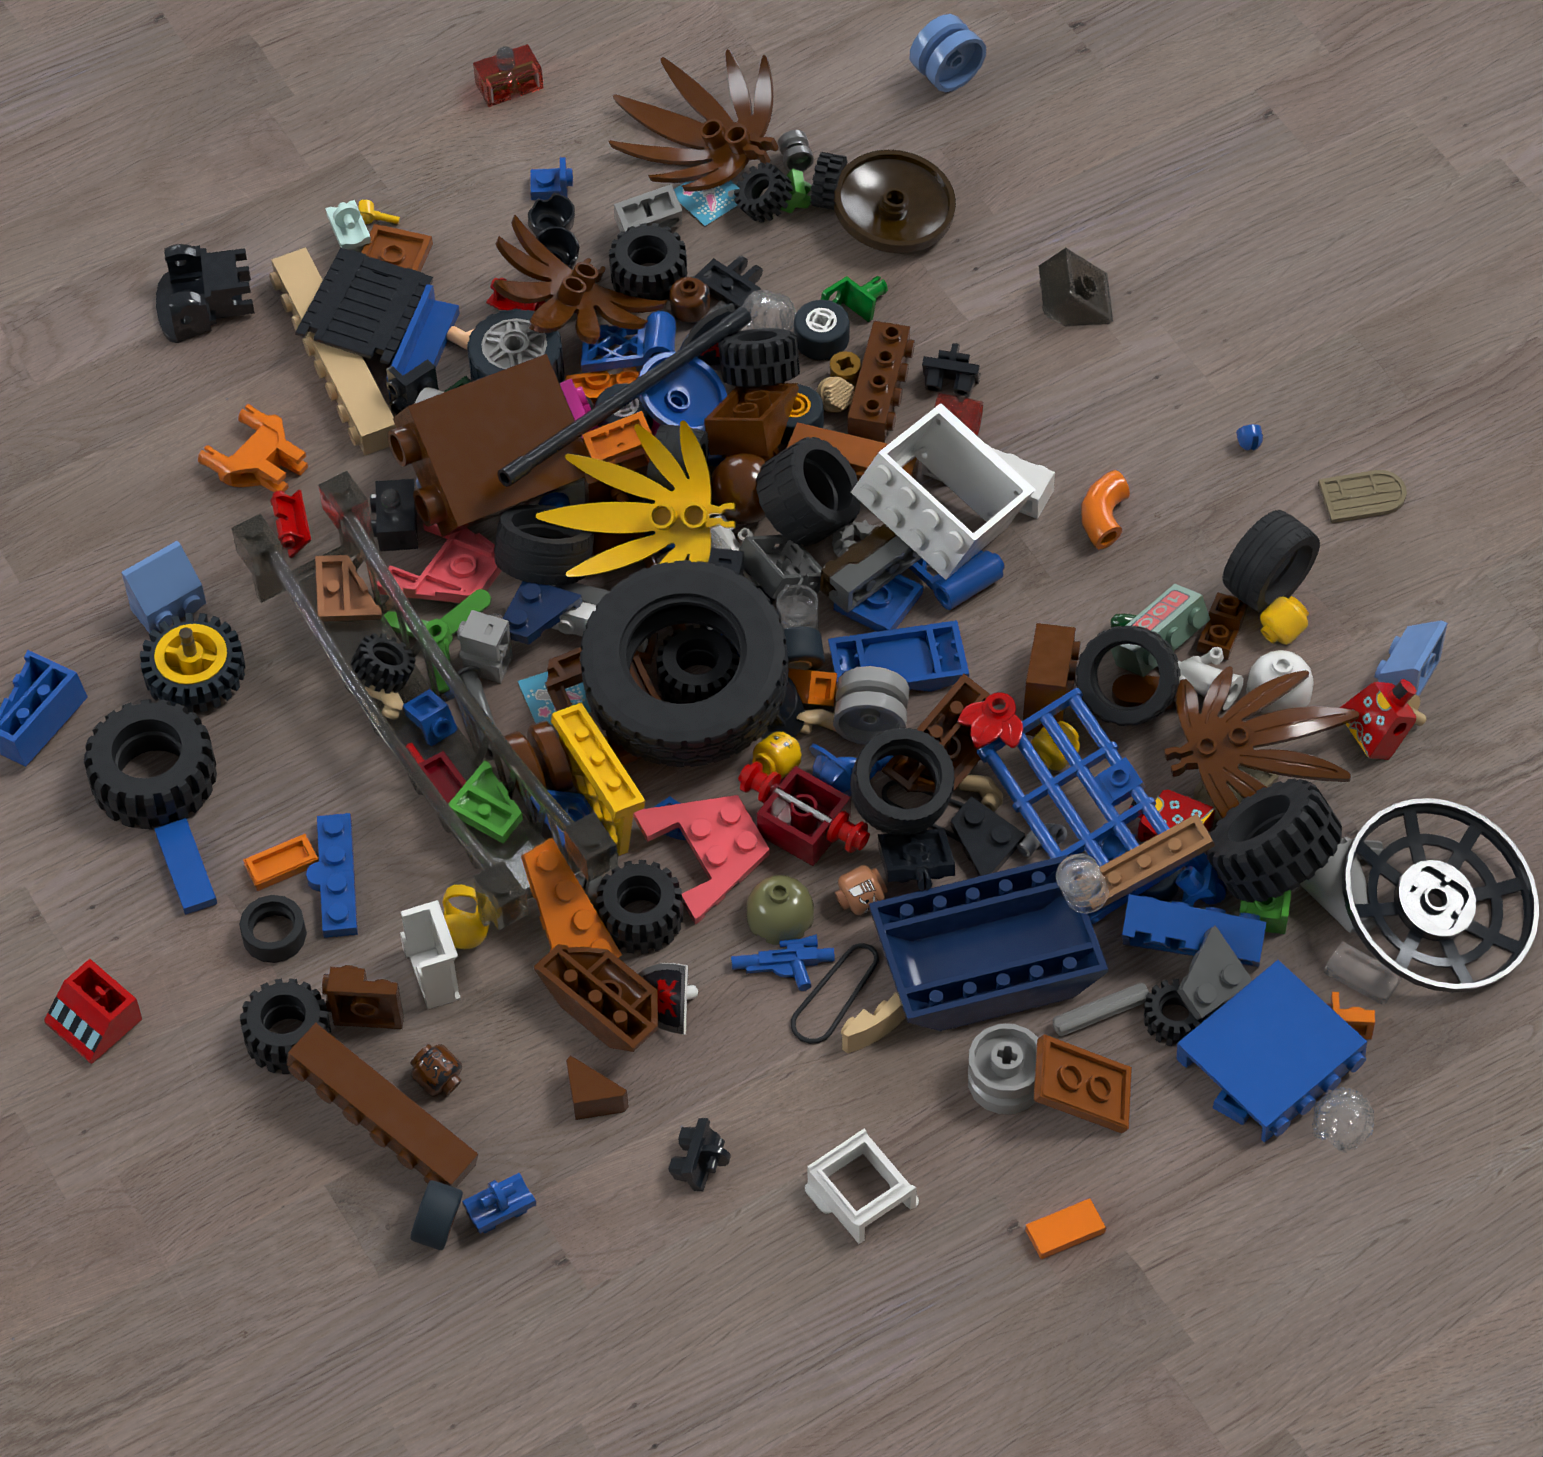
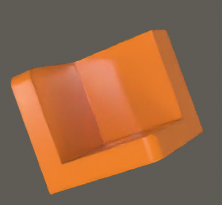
M789 668L788 677L795 684L802 703L834 706L837 673Z

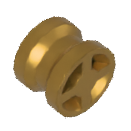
M839 352L830 360V377H841L849 382V384H852V387L855 389L861 370L860 359L852 352Z

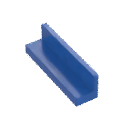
M427 284L391 366L402 375L427 359L437 367L448 341L447 333L455 325L460 314L459 305L435 300L434 286Z

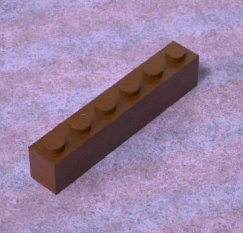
M317 1023L288 1052V1070L296 1079L301 1082L306 1080L316 1088L315 1092L323 1101L328 1104L335 1103L343 1110L342 1114L349 1122L356 1126L361 1124L370 1132L371 1139L383 1148L388 1146L393 1150L403 1166L410 1170L415 1168L425 1176L424 1181L427 1185L429 1181L434 1180L456 1188L476 1166L478 1159L476 1151Z

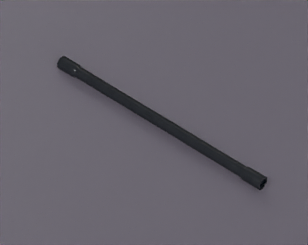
M739 307L723 318L719 324L549 439L498 470L497 476L499 481L504 486L510 487L528 475L533 468L578 439L582 434L603 422L727 336L735 334L751 323L752 317L749 311L744 307Z

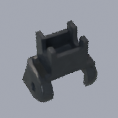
M175 244L164 248L165 261L169 272L163 274L158 283L156 310L159 325L163 334L170 342L180 343L204 332L212 331L211 325L217 324V318L255 314L253 300H242V294L251 293L249 266L237 267L236 265L237 261L247 260L245 248L207 253L206 248H200V245Z

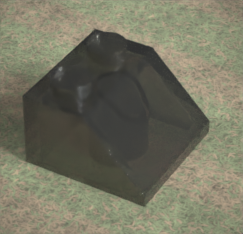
M1066 247L1038 266L1039 284L1043 301L1042 309L1048 318L1057 321L1065 327L1103 325L1113 322L1108 275L1106 272Z

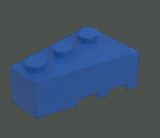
M27 650L24 656L26 662L21 673L16 674L12 681L14 688L9 698H4L0 707V754L25 767L88 698L77 672L30 650Z

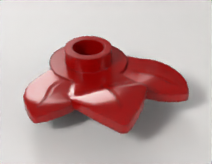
M1002 692L989 695L984 702L969 704L963 709L958 719V723L971 727V738L976 749L985 747L998 738L1007 746L1015 748L1019 744L1023 733V723L1015 715L1016 703L1014 699ZM996 705L1005 706L1001 710H996L993 708Z

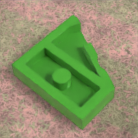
M485 760L447 805L450 815L503 844L523 820L521 810L515 801L510 799L507 789L502 782L498 781L492 772V766Z

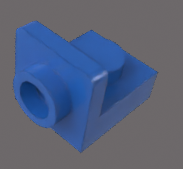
M560 157V168L530 169L531 200H537L538 198L547 200L553 193H559L568 197V186H573L572 168H567L566 157Z
M430 689L403 705L405 715L422 729L425 740L430 746L435 745L457 731L449 705Z

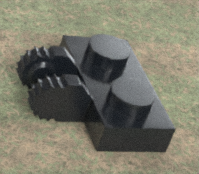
M742 255L728 266L713 258L694 276L707 284L711 296L725 305L733 303L735 310L739 307L748 309L761 297V288L755 284L760 280L763 268L754 265L741 276V273H743L748 264V259Z

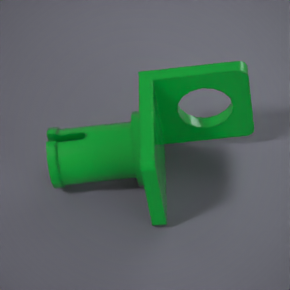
M846 276L823 290L821 300H829L830 296L837 291L836 297L832 300L839 305L844 303L864 320L870 322L874 317L876 298L886 294L888 287L884 279L879 281L881 279L880 276L872 278L871 281L863 286H859Z

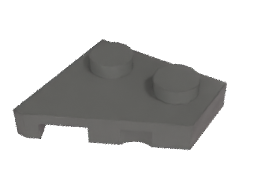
M1216 925L1205 932L1204 937L1206 938L1199 952L1194 955L1189 965L1188 975L1183 978L1177 990L1196 1020L1203 1018L1253 981Z

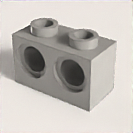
M670 184L614 204V218L620 232H628V227H640L642 223H646V226H652L655 223L660 224V228L665 226L673 228L682 224V209L673 186Z

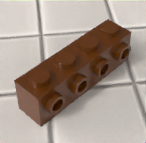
M873 321L848 414L849 435L885 443L888 431L894 430L896 413L893 412L894 406L900 407L903 389L899 388L900 383H906L909 364H906V360L913 357L915 340L910 339V326Z

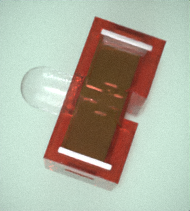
M528 44L513 49L508 46L500 47L496 55L473 63L475 84L488 107L511 100V95L516 93L523 96L543 89L542 68Z

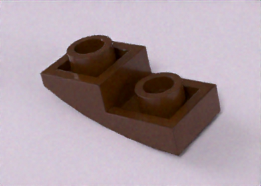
M1218 592L1209 611L1210 620L1206 623L1198 641L1197 651L1207 654L1212 648L1219 647L1223 651L1224 659L1228 660L1248 606L1235 596Z

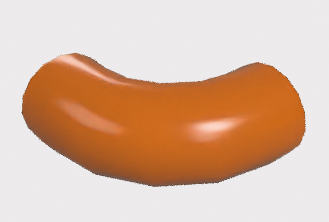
M1117 470L1106 473L1093 483L1081 504L1082 526L1090 541L1098 550L1112 545L1122 533V528L1113 516V509L1120 502L1129 498L1130 490L1126 479Z

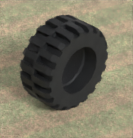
M151 699L140 700L141 704L132 705L130 702L122 705V710L117 713L113 710L105 716L106 721L104 723L100 721L92 730L94 736H90L85 745L84 765L92 795H94L99 808L105 810L108 817L114 821L121 819L122 825L134 828L136 824L140 825L141 829H152V826L160 825L161 827L176 820L189 818L188 813L191 811L196 813L203 806L202 799L207 800L213 791L212 785L216 782L217 772L209 732L206 726L202 725L201 719L193 712L188 713V709L180 704L171 706L170 701L158 700V703H151ZM167 751L179 757L171 769L155 777L136 778L122 772L133 758L145 752Z
M1287 779L1284 783L1279 781L1273 783L1268 788L1263 787L1257 790V793L1251 797L1247 796L1241 800V803L1235 808L1232 807L1226 813L1227 815L1217 822L1215 830L1210 832L1209 835L1215 846L1206 851L1207 859L1232 896L1251 903L1255 900L1258 902L1267 901L1270 897L1277 898L1288 890L1296 889L1306 879H1311L1318 869L1323 868L1328 863L1329 857L1334 856L1337 851V845L1341 843L1342 825L1319 789L1311 782L1302 779Z

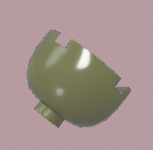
M774 875L765 878L752 889L748 897L747 923L754 935L757 936L758 934L760 937L766 938V942L772 945H780L779 941L801 939L804 937V932L808 930L809 926L811 928L814 922V903L807 887L795 878L786 875Z

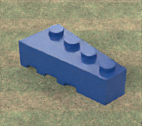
M1129 894L1122 939L1123 945L1194 956L1199 952L1206 938L1204 937L1205 932L1216 925L1242 965L1259 967L1266 922L1260 921L1259 915L1251 913H1240L1239 916L1226 914V910L1220 908L1206 907L1205 909H1200L1184 902L1173 901L1170 903L1152 897Z

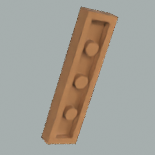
M1195 814L1076 881L1092 910L1096 912L1211 849L1215 844L1198 814Z

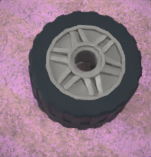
M502 310L487 316L485 320L480 321L476 325V328L469 336L470 340L467 350L471 381H476L547 354L559 384L564 382V362L559 331L538 333L529 329V322L535 311Z

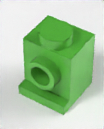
M1291 890L1284 892L1282 896L1277 898L1270 897L1267 901L1263 902L1255 900L1251 903L1241 900L1240 913L1259 915L1260 921L1266 922L1265 932L1285 934Z

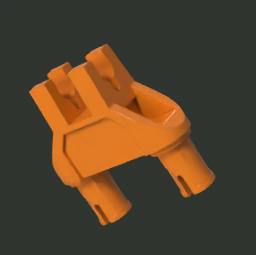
M247 404L245 406L246 410L242 409L240 411L238 420L256 432L229 457L213 449L210 445L205 446V451L201 450L198 455V462L218 473L220 481L229 486H263L272 492L279 490L285 492L289 488L288 483L283 481L287 477L286 472L278 467L281 465L301 476L308 468V463L303 461L306 457V452L285 439L281 417L275 414L268 416L252 405Z

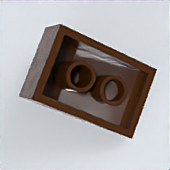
M781 383L765 387L736 386L704 419L710 455H722L723 458H728L735 454L747 453L761 458L768 457L781 443L799 390L798 383Z

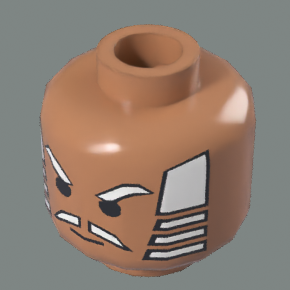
M861 865L839 877L838 886L840 890L834 893L843 910L850 908L855 915L859 916L870 911L869 903L884 900V894L888 890L876 868L871 870L868 866Z

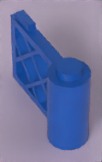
M656 311L647 317L646 320L648 322L643 329H624L617 326H609V324L599 325V339H605L598 344L582 343V372L642 366L657 354L675 352V318L668 312ZM637 334L629 340L624 338L627 335ZM614 344L619 345V347L613 351L608 349ZM628 351H632L637 354L630 356H622ZM599 354L602 355V356H604V357L601 358V359L592 360L593 358H595V357H596L597 355H599Z
M982 550L979 551L946 580L940 574L933 577L928 573L927 565H930L923 558L909 567L933 590L939 603L947 610L953 609L1003 577V570L1005 568L1001 557L987 550L984 552Z

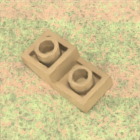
M895 992L888 1001L883 1000L877 1006L873 1015L863 1009L856 1018L851 1017L846 1021L841 1030L843 1051L851 1053L873 1044L890 1033L906 1018L898 993Z

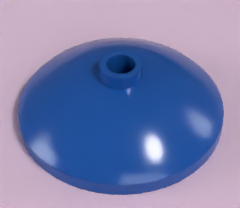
M664 352L650 358L642 367L638 378L676 352ZM695 358L639 396L647 413L660 425L680 426V422L684 420L690 428L706 432L704 419L727 397V392L717 373L705 362Z

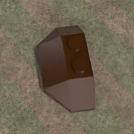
M965 674L960 677L917 728L918 731H923L931 737L933 736L947 750V754L950 756L954 767L953 792L981 760L977 754L978 749L975 748L972 742L971 727L958 723L959 716L966 706L971 703L984 702L990 695V693ZM895 755L882 769L884 774L907 792L934 793L935 783L927 767L914 758Z
M558 944L534 965L535 972L559 1006L609 1048L634 1052L658 1030L657 989L608 949L568 947V945Z

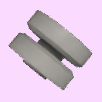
M856 667L844 672L838 678L836 688V705L833 726L836 732L849 741L866 745L873 737L883 731L902 727L906 728V709L909 699L907 681L898 673L881 667Z
M997 1024L984 1029L974 1038L969 1049L968 1088L974 1100L984 1109L997 1114H1016L1030 1108L1035 1103L1034 1086L1038 1037L1029 1029L1016 1024Z

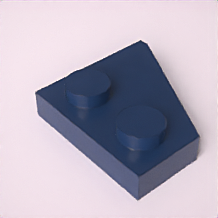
M522 581L502 618L509 621L511 640L527 645L531 644L541 636L543 631L551 629L561 621L560 616L572 607L575 609L579 608L583 603L580 594L553 586Z

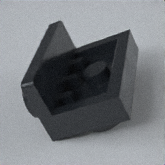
M428 359L404 375L399 373L393 366L386 369L388 377L386 385L391 396L390 407L396 416L406 407L414 404L419 393L424 388L430 387L439 390L436 366Z

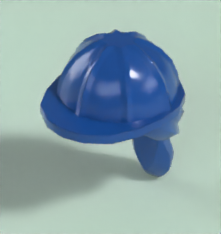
M812 744L809 750L816 758L813 765V776L840 792L851 796V774L857 758H836L824 748ZM887 756L877 761L871 769L869 779L871 780L878 771H881L893 756Z

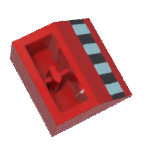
M88 959L64 980L44 1022L92 1064L142 1020V1015L137 999L95 962Z

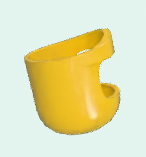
M463 884L448 887L444 893L442 903L444 918L454 946L458 949H473L481 945L487 936L493 912V902L484 893ZM458 896L473 898L477 903L475 913H469L452 906L449 899Z

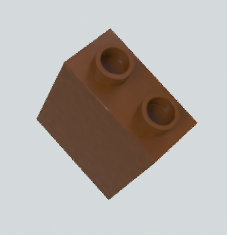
M547 354L412 404L393 418L396 428L388 432L389 444L395 459L402 467L412 464L422 487L413 492L414 504L419 517L427 527L437 524L442 538L499 516L507 509L527 505L547 494L560 492L584 481L585 472L566 460L565 455L574 454L590 457L580 436L533 468L528 475L510 487L504 486L498 479V470L516 458L525 455L575 421Z

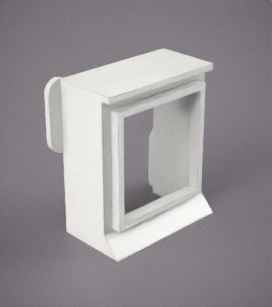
M436 900L401 911L404 932H400L403 951L405 957H409L427 1008L432 1009L460 1000L454 960L458 957L439 901Z
M865 1128L807 1166L808 1183L805 1185L806 1194L821 1212L825 1214L833 1212L858 1244L865 1241L866 1226L903 1202L909 1209L916 1208L919 1204V1199L916 1196V1187L908 1183L868 1136ZM864 1154L887 1181L891 1189L856 1211L828 1177Z

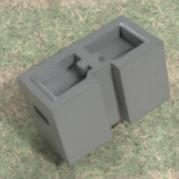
M471 610L467 621H462L457 631V640H460L461 645L459 656L463 660V667H478L481 671L480 678L501 684L513 659L509 621L502 619L503 617L496 613L487 615Z

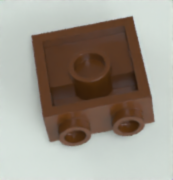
M352 965L330 967L329 974L323 975L322 993L327 995V1011L331 1012L335 1026L403 1029L404 1014L398 983L385 979L367 981L365 969Z

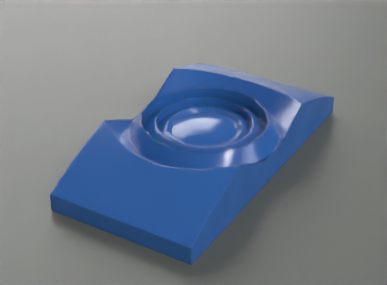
M957 620L828 639L834 673H837L836 684L838 683V678L844 672L856 667L866 666L886 668L898 673L907 681L909 690L932 692L954 685L963 674L969 677Z

